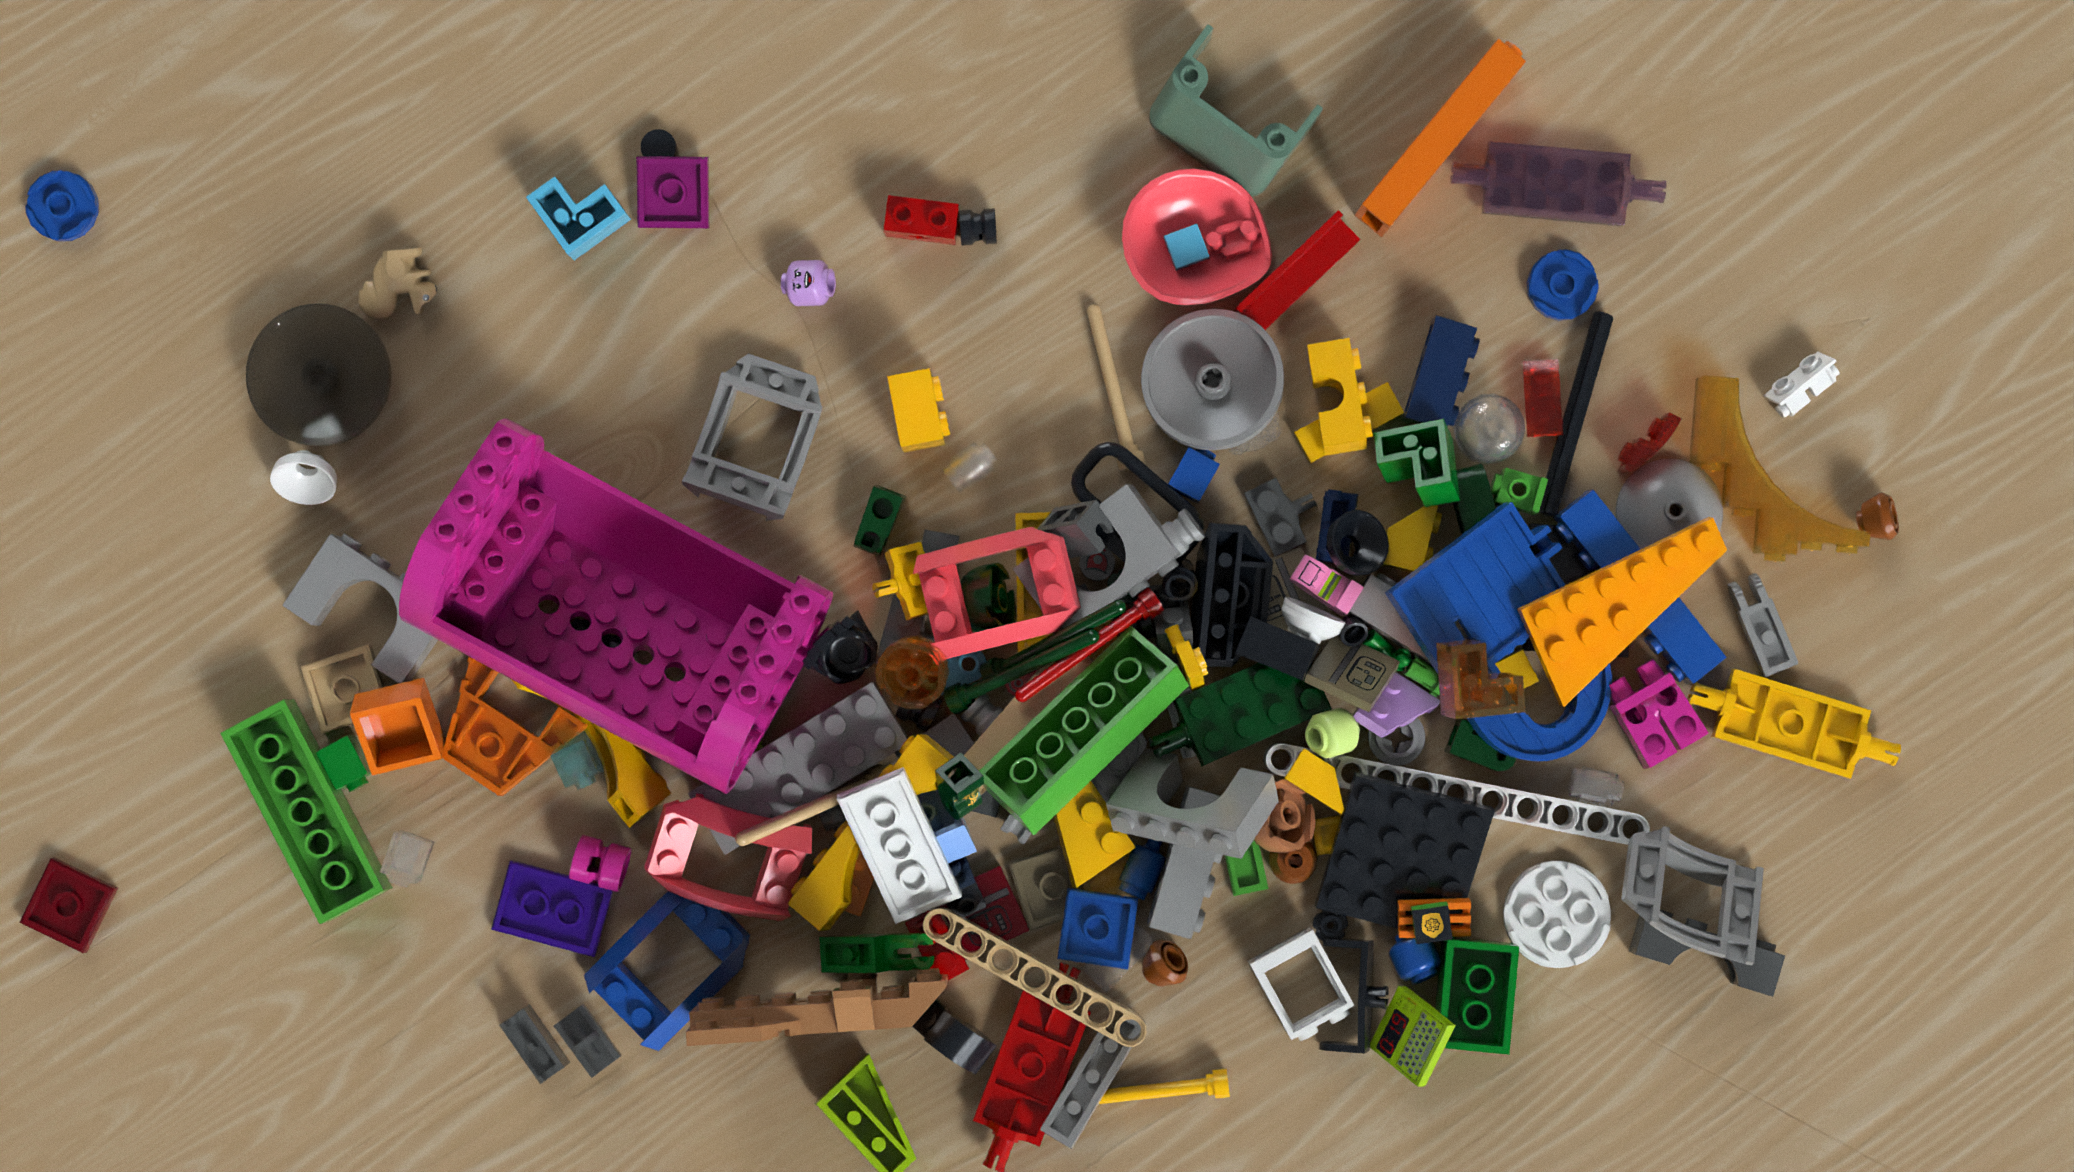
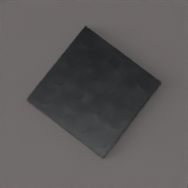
M1354 772L1344 811L1340 818L1315 901L1316 908L1398 929V900L1468 898L1495 812L1493 807ZM1462 909L1449 910V914H1462ZM1405 911V915H1412V911ZM1450 923L1451 925H1459V923Z

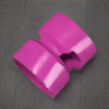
M582 835L572 859L569 879L590 884L595 880L598 883V887L619 892L628 870L632 849L615 843H611L606 847L603 844V840ZM596 857L602 858L599 868L594 866Z

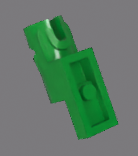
M926 933L819 937L821 973H880L886 971L926 970L934 963V956H917L912 958V954L898 953L900 948H916L918 945L934 944L933 940Z

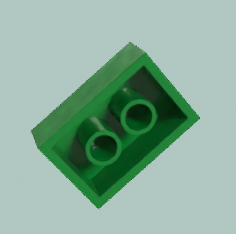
M1457 937L1452 938V940L1441 941L1440 956L1442 962L1438 972L1435 1009L1456 1025L1445 1048L1510 1055L1519 946L1508 942Z

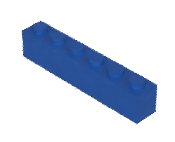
M1594 490L1585 491L1553 517L1558 523L1555 527L1556 531L1565 542L1570 543L1572 541L1580 551L1577 554L1579 560L1589 571L1593 569L1597 571L1640 550L1639 546ZM1679 597L1644 630L1647 635L1644 638L1645 643L1656 655L1661 652L1669 663L1666 665V669L1679 683L1682 680L1686 684L1696 683L1727 658Z

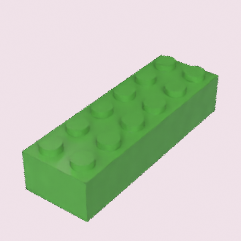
M1130 626L979 770L984 776L983 786L1032 835H1035L1164 711L1189 684L1177 664Z
M283 699L220 733L319 924L329 922L393 888L343 791L334 788L316 752L321 749L295 699Z

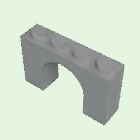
M1124 485L1100 503L1099 506L1124 543L1126 559L1121 575L1112 585L1100 591H1089L1076 585L1081 608L1059 630L1115 600L1123 599L1128 594L1134 598L1150 586L1147 582L1148 579L1157 573L1162 577L1179 565L1176 559L1182 554L1168 539L1161 527L1162 524L1134 485ZM1028 557L1013 568V571L1041 608Z
M345 533L342 537L330 534L282 606L309 624L321 626L339 597L350 586L363 581H374L382 585L394 599L397 608V622L393 633L371 665L398 683L411 681L438 640L400 619L399 598L406 573L403 572L399 577L389 570L391 563L376 553L369 557L359 549L362 544Z
M1145 748L1108 800L1106 806L1113 831L1242 859L1279 802L1273 774L1240 768L1225 792L1212 803L1194 809L1171 807L1167 804L1183 782L1177 754L1169 753L1158 759L1153 749Z

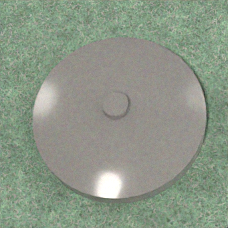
M1198 310L1174 320L1153 340L1145 355L1142 366V393L1153 420L1172 439L1196 449L1223 450L1247 442L1269 424L1277 412L1283 396L1284 369L1280 353L1273 339L1254 320L1230 310Z

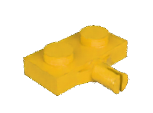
M921 542L889 549L885 552L891 572V579L872 584V590H877L874 593L876 598L892 593L896 594L900 600L906 620L928 615L919 574H913L917 556L925 554Z
M1178 624L1165 629L1164 631L1173 648L1172 653L1177 655L1191 691L1193 692L1204 687L1203 676L1207 675L1208 671L1200 648L1192 649L1189 640H1184Z

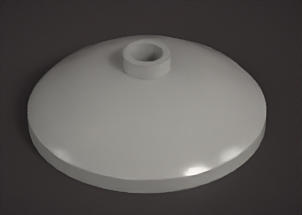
M1679 459L1656 460L1634 471L1623 484L1616 503V519L1640 549L1707 517L1714 518L1719 531L1723 521L1721 495L1711 477L1696 465ZM1671 504H1676L1680 508V514L1677 517H1673L1669 513Z

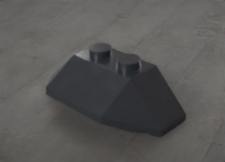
M1210 522L1205 533L1206 537L1203 538L1197 552L1195 574L1198 580V589L1193 596L1191 610L1194 649L1200 648L1207 666L1232 668L1241 657V655L1236 654V650L1250 616L1267 623L1273 561L1246 525Z

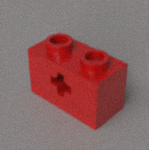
M888 195L884 222L885 236L956 245L960 214L959 204Z

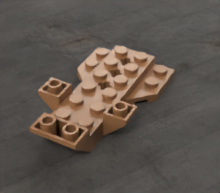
M939 968L918 970L916 976H912L909 981V991H904V985L884 986L881 993H878V975L870 976L869 973H848V977L840 980V988L833 990V996L832 990L811 991V995H808V998H796V992L774 994L771 1000L760 1001V995L738 996L734 1003H724V997L704 998L702 1002H698V1005L689 1012L690 1028L686 1031L687 1046L766 1041L778 1037L782 1030H785V1036L790 1037L803 1034L912 1027L944 991L948 983V974H940Z

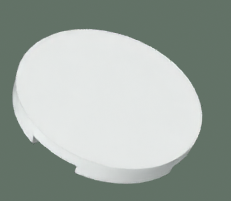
M1566 861L1542 862L1521 873L1509 888L1503 908L1504 926L1510 941L1518 945L1519 952L1532 962L1551 968L1579 965L1594 956L1607 939L1611 927L1609 896L1602 883L1587 869Z

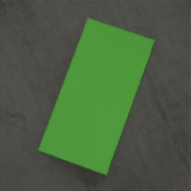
M1254 840L1242 859L1225 855L1233 896L1269 889L1260 847Z

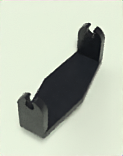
M1323 938V946L1360 948L1361 959L1358 989V1043L1321 1041L1319 1050L1365 1054L1370 1051L1372 1008L1387 1010L1389 999L1379 998L1389 995L1388 986H1373L1374 940Z

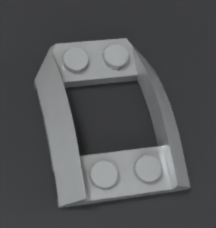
M749 353L736 361L734 367L725 373L721 372L708 416L686 475L682 479V484L698 498L700 493L766 515V521L783 519L805 463L823 408L818 394L819 389L816 377ZM738 390L802 412L779 479L715 458Z
M1663 826L1661 829L1646 833V830L1633 834L1628 844L1621 900L1650 925L1668 937L1698 951L1752 966L1755 960L1764 868L1757 866L1755 869L1740 866L1736 864V860L1718 856L1694 847L1671 834L1669 827ZM1665 865L1696 880L1722 887L1717 936L1686 926L1660 911Z

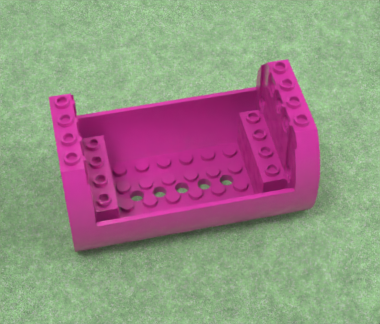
M508 418L497 421L419 538L402 584L399 598V616L407 624L727 794L735 786L804 666L803 659L806 657L807 651L812 646L814 639L819 635L833 599V592L802 575L797 576L795 584L545 451L542 436ZM544 600H552L558 605L559 609L555 613L546 614L540 610L538 605ZM575 617H584L589 621L590 627L584 631H578L571 626L570 621ZM610 633L616 634L620 637L622 643L615 648H610L603 644L602 637ZM644 650L652 655L653 660L649 664L642 665L634 660L633 654ZM677 667L683 671L685 677L680 681L674 682L666 677L665 671L668 668Z

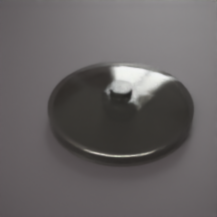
M306 304L282 312L261 330L248 355L246 385L250 401L258 416L275 433L302 445L316 447L332 446L355 438L377 419L389 395L391 365L383 341L364 319L335 305Z

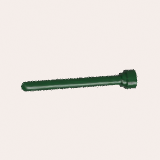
M1115 600L1007 659L994 657L982 663L980 666L982 678L984 679L1085 631L1098 627L1122 614L1126 610L1125 602Z
M1090 629L971 685L967 683L951 685L944 689L946 704L951 712L959 714L967 710L975 702V698L1096 643L1099 640V633L1094 629Z

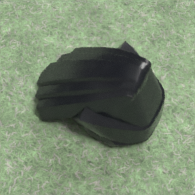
M857 610L850 617L845 616L841 621L837 620L832 625L829 624L814 639L812 646L807 651L806 657L803 659V665L808 670L812 669L836 684L852 682L859 679L865 670L875 663L878 649L877 641Z

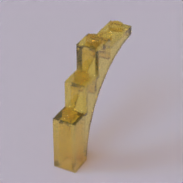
M1703 375L1696 379L1689 463L1700 464L1699 470L1717 472L1721 471V466H1724L1723 508L1732 509L1731 515L1753 517V512L1756 511L1754 554H1764V561L1785 562L1786 556L1797 555L1798 543H1800V550L1822 551V545L1836 546L1835 552L1843 554H1857L1858 548L1870 547L1871 532L1844 528L1818 518L1794 503L1773 483L1757 460L1745 433L1739 403V378Z

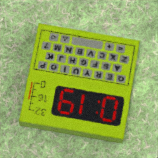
M1398 986L1370 1042V1048L1417 1087H1424L1456 1025L1407 986Z

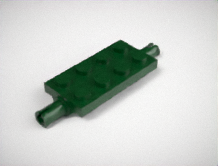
M1257 663L1175 699L1173 703L1179 716L1177 726L1156 736L1149 737V743L1151 747L1162 742L1166 743V745L1153 750L1158 759L1185 746L1188 749L1192 748L1202 767L1307 721L1315 714L1332 710L1325 692L1304 682L1305 678L1302 681Z

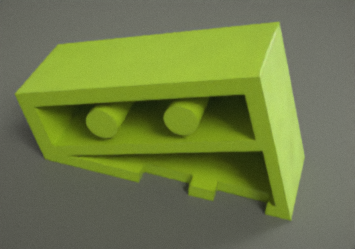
M866 1053L814 1104L877 1172H903L917 1158L889 1100L870 1054Z

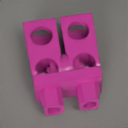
M1653 659L1634 669L1644 684L1638 690H1632L1625 676L1618 678L1609 685L1611 700L1614 703L1609 707L1613 714L1616 715L1620 726L1634 747L1643 769L1655 766L1677 753V750H1682L1709 734L1689 701L1675 683L1676 681L1672 674H1664Z

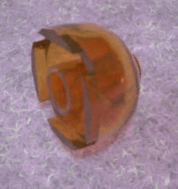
M919 635L904 636L892 642L879 657L875 669L877 685L880 690H885L893 704L906 709H922L935 701L944 691L950 673L948 659L941 649L932 645L934 643L932 640Z

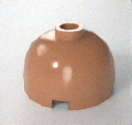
M1287 780L1275 781L1279 802L1256 835L1254 841L1257 845L1270 852L1287 853L1303 848L1304 843L1310 842L1313 838L1316 825L1314 808L1312 804L1306 805L1305 799L1302 797V794H1306L1305 791Z

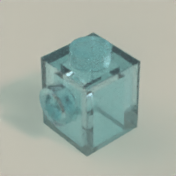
M589 739L581 740L550 755L565 788L575 785L577 791L597 782L595 775L604 772Z

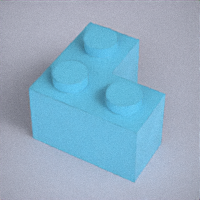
M554 176L526 197L567 255L574 261L631 220L605 184L576 204L562 183Z

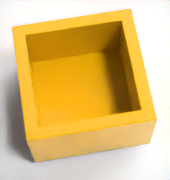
M930 368L887 376L902 451L905 453L945 445L944 436L950 435L946 411L939 412L937 402L944 400L939 376L932 377Z

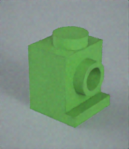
M1504 468L1501 474L1495 473L1490 486L1491 492L1494 495V504L1500 506L1504 502H1513L1516 509L1520 512L1530 515L1538 514L1548 479ZM1515 483L1523 485L1524 493L1522 496H1517L1513 493L1512 487Z

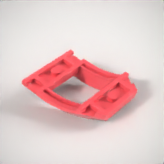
M1034 527L958 544L921 554L916 558L913 574H919L935 643L930 645L942 660L1055 633L1081 608L1064 537L1050 532L1047 533ZM1026 547L1043 616L973 633L956 564Z
M696 793L695 798L679 802L678 799L664 804L644 869L667 891L693 902L733 914L783 921L791 917L787 903L793 896L791 890L797 883L806 853L812 854V827L809 824H804L803 827L791 825L752 842L768 846L752 897L709 888L682 878L698 824L735 838L737 833L771 818L736 810L705 798L703 794Z

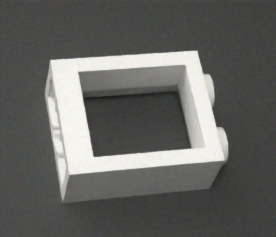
M1310 927L1248 961L1291 1040L1297 1037L1299 1041L1308 1039L1318 1032V1025L1327 1020L1334 1024L1350 1014L1348 1009L1355 1006L1317 936ZM1311 947L1339 999L1292 1024L1265 972Z

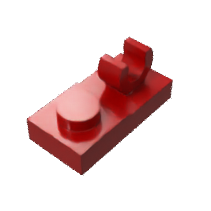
M929 911L905 922L910 933H925L923 921ZM936 914L932 916L930 921L932 930L939 934L946 933L949 928L942 915ZM934 940L932 945H918L922 956H934V963L930 968H939L940 974H948V980L970 969L963 956Z

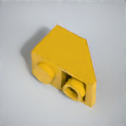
M1438 505L1423 506L1385 529L1389 547L1386 560L1382 566L1412 573L1432 557L1433 547H1428L1431 533L1437 534L1440 526L1442 513L1437 512Z

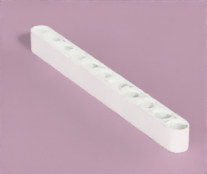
M1284 743L1272 744L1265 750L1263 755L1264 765L1271 773L1285 777L1304 747ZM1305 748V749L1308 750L1309 752H1311V753H1313L1314 755L1318 756V755H1317L1315 752H1313L1311 749ZM1284 749L1290 756L1289 764L1283 769H1276L1271 763V756L1275 750ZM1344 755L1328 759L1321 757L1325 762L1335 767L1340 788L1350 789L1351 783H1346L1342 779L1341 771L1346 764L1354 763L1361 774L1377 777L1381 771L1389 770L1394 776V782L1412 786L1416 778L1424 777L1429 783L1428 791L1447 795V790L1451 785L1459 784L1464 791L1463 799L1482 804V798L1486 792L1494 791L1499 798V803L1494 809L1493 818L1626 845L1630 841L1623 833V825L1627 820L1634 819L1637 822V833L1646 830V833L1650 832L1648 821L1636 813ZM1529 798L1534 805V810L1530 816L1522 818L1518 814L1517 805L1522 799ZM1559 805H1564L1568 810V819L1565 823L1557 825L1552 818L1553 810ZM1599 812L1603 817V825L1598 831L1592 832L1588 827L1587 820L1592 813Z

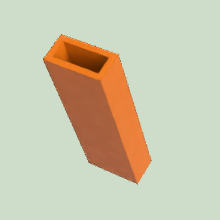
M1498 38L1362 203L1355 216L1381 238L1525 64L1526 60L1521 57L1523 53L1516 45L1509 41L1504 43Z

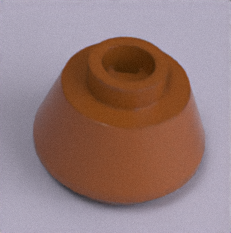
M1883 492L1878 493L1863 502L1861 510L1856 511L1858 528L1860 532L1866 531L1868 537L1892 540L1899 533L1898 515L1895 503L1890 495Z
M1311 842L1304 843L1303 848L1292 852H1270L1269 865L1273 874L1281 881L1289 884L1301 883L1310 878L1317 867L1318 861L1317 852Z
M1161 939L1154 941L1142 961L1144 977L1148 982L1163 987L1180 984L1187 977V958L1180 947L1171 941Z

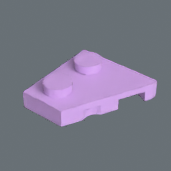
M1396 672L1371 711L1367 712L1357 707L1353 717L1356 722L1383 738L1394 732L1397 727H1404L1412 723L1418 716L1426 712L1428 714L1433 712L1439 705L1440 700Z

